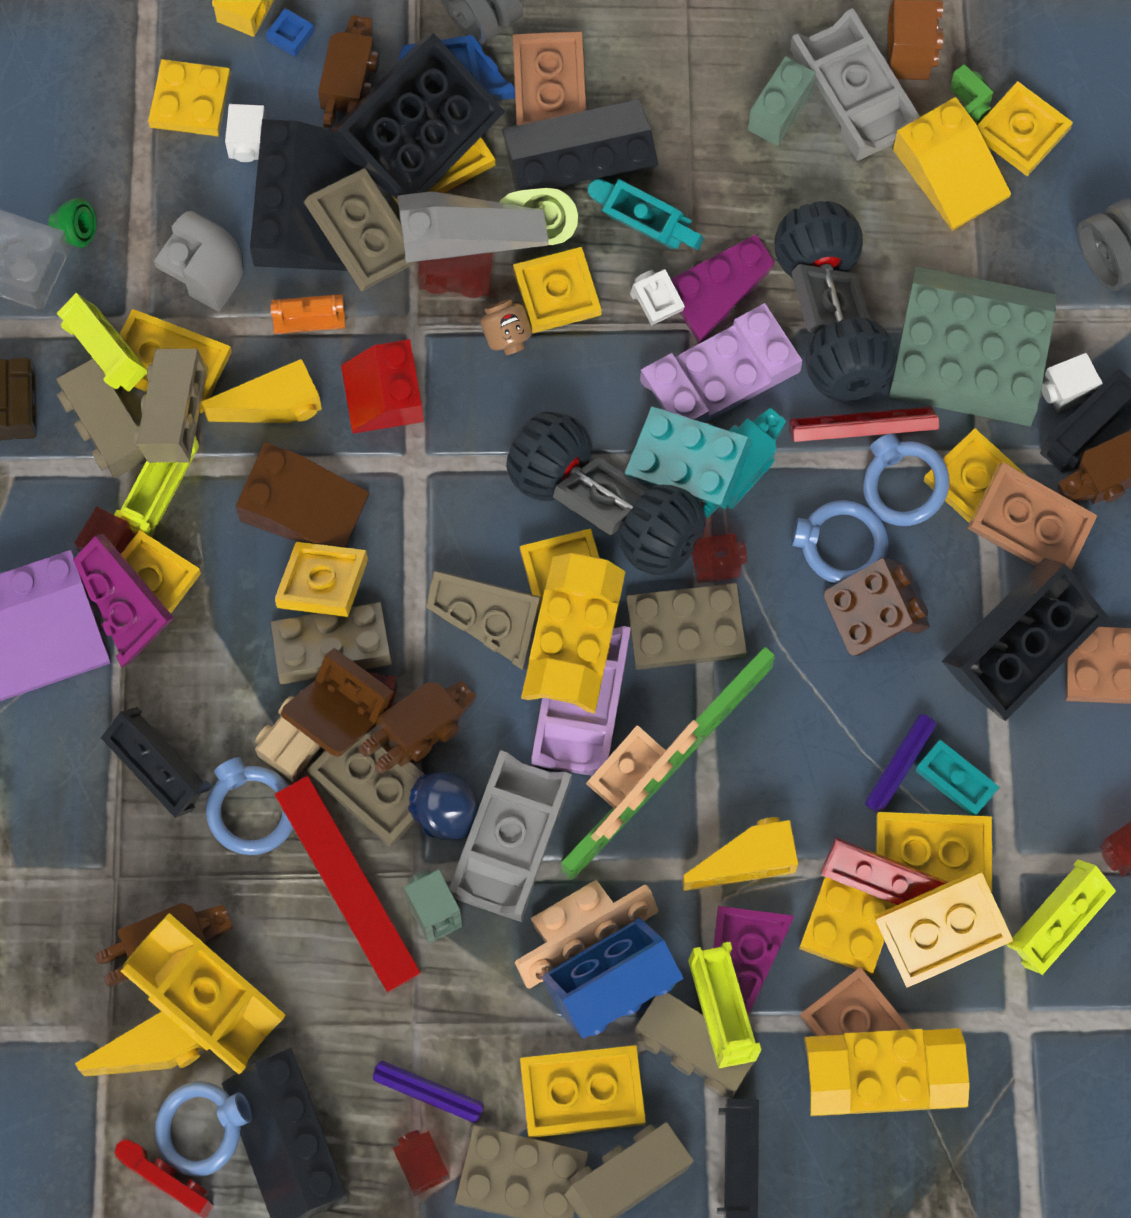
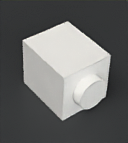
M229 104L225 138L229 158L240 162L258 160L262 119H267L263 105Z
M1087 353L1047 368L1041 391L1045 400L1049 404L1053 403L1057 413L1084 403L1103 383Z

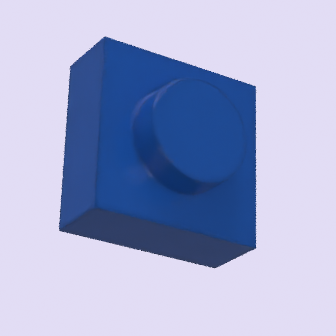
M284 8L265 35L269 43L296 57L315 30L314 24Z

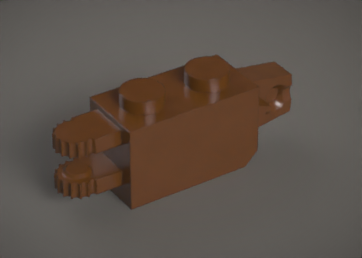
M351 15L345 32H337L330 37L318 89L320 108L325 109L324 128L332 129L336 119V111L348 114L373 88V82H369L371 72H377L380 52L374 49L372 18Z
M1131 430L1085 451L1078 464L1077 471L1059 482L1057 486L1059 494L1075 503L1090 499L1093 505L1102 500L1110 503L1122 497L1126 493L1125 490L1131 487Z
M463 681L445 689L439 683L427 682L377 717L372 736L363 742L359 751L366 757L381 747L385 749L387 754L381 756L375 765V768L381 774L396 764L402 767L412 759L417 762L430 752L432 745L439 740L446 742L458 732L460 728L458 725L459 720L474 704L476 695Z
M180 903L117 930L122 942L98 952L95 958L98 964L110 963L125 955L129 958L146 936L169 913L209 948L210 942L232 930L233 925L224 905L195 912L192 906ZM122 967L104 976L106 986L116 985L129 979L121 972Z

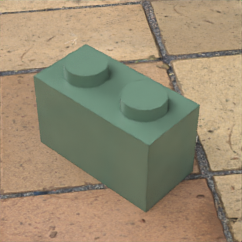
M785 56L750 110L748 131L779 146L813 93L816 72Z
M439 869L432 873L429 870H425L409 879L410 884L404 887L407 902L428 944L463 927L460 909Z

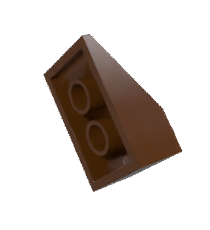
M264 442L237 501L236 509L241 522L289 540L346 548L367 502L369 492L297 453Z

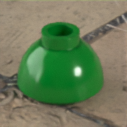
M73 198L64 202L49 217L51 232L57 234L68 245L84 248L94 238L97 226L96 215L91 204L84 198Z

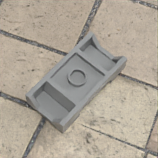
M853 8L847 10L834 26L813 36L807 37L801 34L792 36L790 45L792 55L797 63L816 72L814 82L840 123V134L857 161L893 145L897 130L920 118Z
M500 750L449 887L455 900L522 922L558 816L560 817L569 792L572 774L567 772H548L521 763L509 753Z

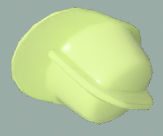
M559 189L519 190L507 194L499 202L544 210L549 245L565 242L574 234L578 226V211L575 203L569 195Z

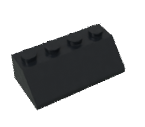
M639 99L502 129L515 191L539 188L560 190L588 184L598 178L606 180L651 170L659 165L651 128Z
M1044 558L942 660V663L968 692L999 718L1006 721L1108 618V615L1065 563Z
M292 1048L258 1060L247 1066L242 1073H236L221 1083L224 1091L230 1096L241 1093L246 1097L251 1106L252 1121L241 1126L240 1136L270 1218H310L350 1202Z

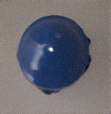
M445 771L420 776L414 783L409 796L410 804L408 811L411 813L412 818L419 822V826L423 828L422 832L425 835L441 840H457L470 833L479 804L473 789L460 775Z

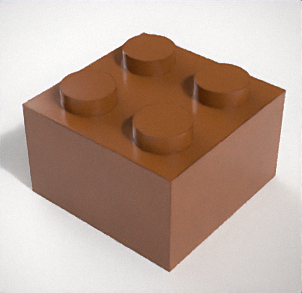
M891 0L887 16V64L897 79L929 80L932 67H938L939 50H942L943 28H939V19L942 18L943 0Z

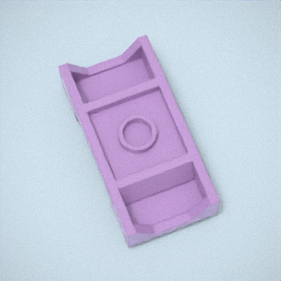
M764 303L734 319L733 326L675 357L671 353L641 369L640 382L645 388L652 390L665 411L707 423L798 374L801 371L802 359Z
M622 626L613 629L595 714L589 713L572 703L542 698L532 752V766L593 776L609 758L631 627Z

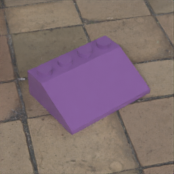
M71 550L0 574V701L111 663L87 590L73 561L75 557Z

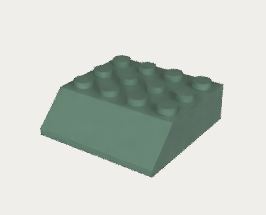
M915 266L896 358V367L888 398L1031 427L1039 404L1056 312V294Z

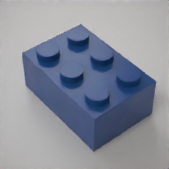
M640 917L540 976L558 1011L582 1039L587 1036L600 1034L612 1021L621 1016L635 1013L640 1009L642 1003L654 996L668 993L674 988L675 983L684 979L664 939Z

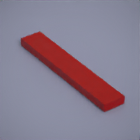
M308 775L275 793V798L387 994L421 975Z

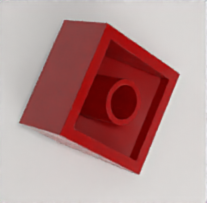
M410 339L373 345L341 365L352 434L424 422Z

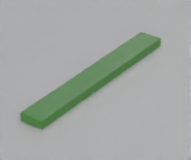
M764 647L695 720L699 723V726L693 733L698 738L684 754L677 750L668 761L673 767L659 782L653 778L644 787V790L648 793L647 797L634 811L630 807L623 811L619 818L624 823L611 838L608 839L602 835L595 842L590 836L614 808L606 814L561 862V872L570 880L575 879L770 672L775 660V655L770 650Z

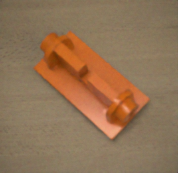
M343 294L272 300V303H270L274 334L346 328Z

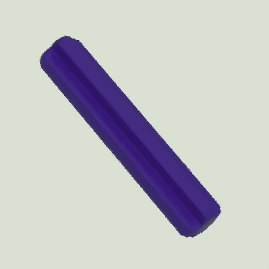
M925 714L918 715L866 799V807L873 812H883L934 731L936 722Z
M379 1061L373 1072L372 1078L375 1082L470 1122L477 1123L483 1112L484 1104L481 1101L385 1061Z

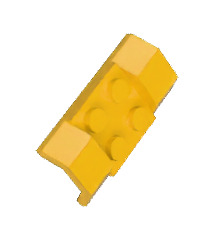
M574 553L552 557L521 699L547 698L572 703L589 713H596L626 571L608 560Z
M170 913L146 936L121 969V972L149 996L148 1000L206 1051L208 1049L213 1051L238 1074L242 1073L246 1068L248 1059L265 1037L286 1016Z
M961 1028L874 1031L804 1037L810 1083V1116L968 1107L969 1074L966 1044Z

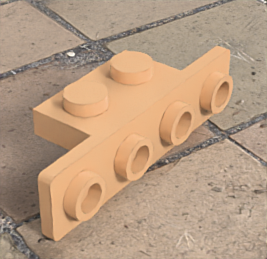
M695 720L690 722L666 750L637 725L587 781L586 784L614 808L590 836L595 842L602 835L610 839L624 823L619 818L627 807L634 811L647 797L648 793L644 790V787L653 778L659 782L673 767L668 761L677 750L684 754L698 738L693 731L699 726V723Z
M595 880L533 916L531 921L545 943L515 961L525 986L529 989L543 982L540 976L639 917L645 922L648 918L657 914L659 910L650 888L647 885H643L613 903L598 881Z

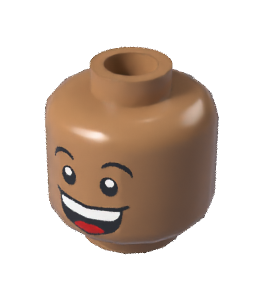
M507 299L484 309L486 314L481 318L480 324L487 343L492 350H504L505 355H510L526 348L524 341L532 336V328L521 304H513L511 299Z

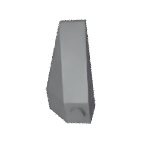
M433 191L397 196L406 263L549 245L544 210Z

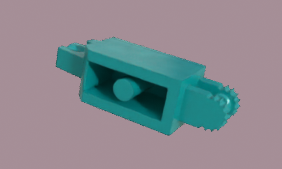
M599 178L597 180L594 179V181L588 184L587 193L598 204L601 203L604 206L602 211L611 219L671 250L673 248L678 249L682 242L699 251L705 240V237L689 228L692 220L681 211L618 179L615 186Z
M771 408L753 422L747 418L740 427L734 425L729 429V431L747 436L753 441L727 504L730 509H733L774 464L776 440L786 427L787 421ZM704 503L702 508L706 519L719 507Z

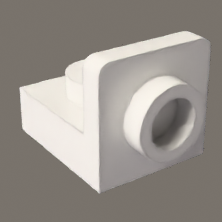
M665 269L656 274L653 270L647 271L634 280L635 283L632 286L630 295L633 300L638 299L651 326L684 310L685 306Z

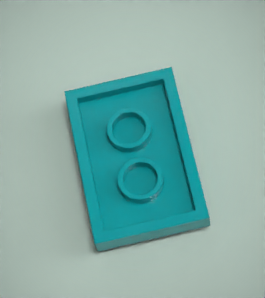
M651 407L625 474L632 479L653 486H677L689 491L699 501L726 509L753 441L747 436Z

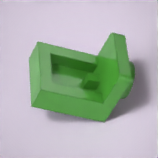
M963 64L954 72L950 90L967 105L965 110L976 123H980L991 111L990 103L994 92L986 85L984 78L979 73L972 72Z

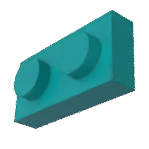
M941 740L937 742L915 770V772L971 816H977L1000 787Z

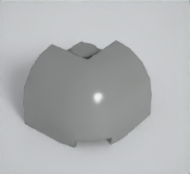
M186 211L171 226L173 234L155 258V267L185 283L190 297L220 312L238 286L243 275L241 250L235 238L223 227L194 211Z

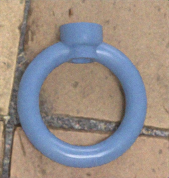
M894 433L884 435L872 443L870 449L875 457L866 470L863 482V491L868 507L882 521L896 526H912L931 518L943 505L949 490V472L943 458L938 452L925 444L913 441L900 442ZM903 456H915L923 459L931 467L935 477L934 490L930 498L921 507L907 512L895 511L886 506L879 496L878 480L880 474L885 467L895 465L901 461Z
M839 500L819 507L808 519L798 517L793 531L791 546L802 548L808 565L817 575L826 581L837 584L881 558H887L889 541L883 522L871 509L854 501ZM837 515H850L867 525L873 535L874 550L865 565L855 570L845 571L830 566L821 558L816 544L820 526L827 519Z
M241 757L230 759L214 770L218 781L213 786L207 799L206 818L208 826L217 841L227 849L244 855L263 854L280 846L293 830L283 810L281 820L271 834L258 840H245L235 836L227 829L222 819L221 806L228 791L242 786L247 781L265 783L277 793L290 786L286 780L270 769L260 766H245Z
M195 1081L178 1087L164 1100L157 1115L155 1138L159 1153L168 1165L174 1168L176 1172L185 1176L202 1177L218 1171L234 1154L239 1142L241 1126L252 1121L251 1106L243 1094L236 1093L230 1096L222 1088L209 1082ZM195 1097H203L213 1101L218 1106V1119L225 1127L224 1137L217 1151L209 1158L201 1161H192L181 1156L175 1149L171 1138V1123L175 1112L185 1101Z

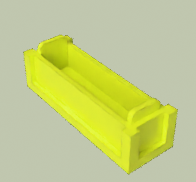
M75 293L57 312V315L63 320L61 323L62 329L71 335H75L104 371L106 376L103 381L114 389L122 386L129 392L147 374V368L99 308L84 297Z
M196 436L190 462L146 461L121 510H116L113 515L117 526L135 534L141 530L150 537L153 536L199 448Z
M1077 859L1073 864L1075 868L1012 938L1013 941L1006 944L1008 948L1015 950L1023 959L1021 964L1025 968L1043 975L1116 892L1094 864Z
M725 942L721 947L701 950V947L693 948L688 959L718 1069L755 1062L761 1052L760 1043H755L730 956L732 950L731 942Z

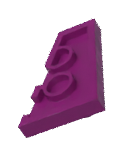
M757 234L671 278L685 306L684 310L679 313L699 344L708 337L709 333L719 322L722 323L738 302L743 297L746 298L774 269L775 262Z
M102 533L95 536L73 561L91 601L96 602L105 620L102 626L107 637L111 635L119 652L116 657L122 668L129 665L174 617Z
M718 906L713 948L721 947L725 942H731L732 950L730 956L747 1015H749L791 926L794 915Z

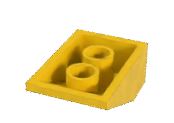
M956 97L897 130L893 147L894 153L952 231L1011 196V192L976 123Z

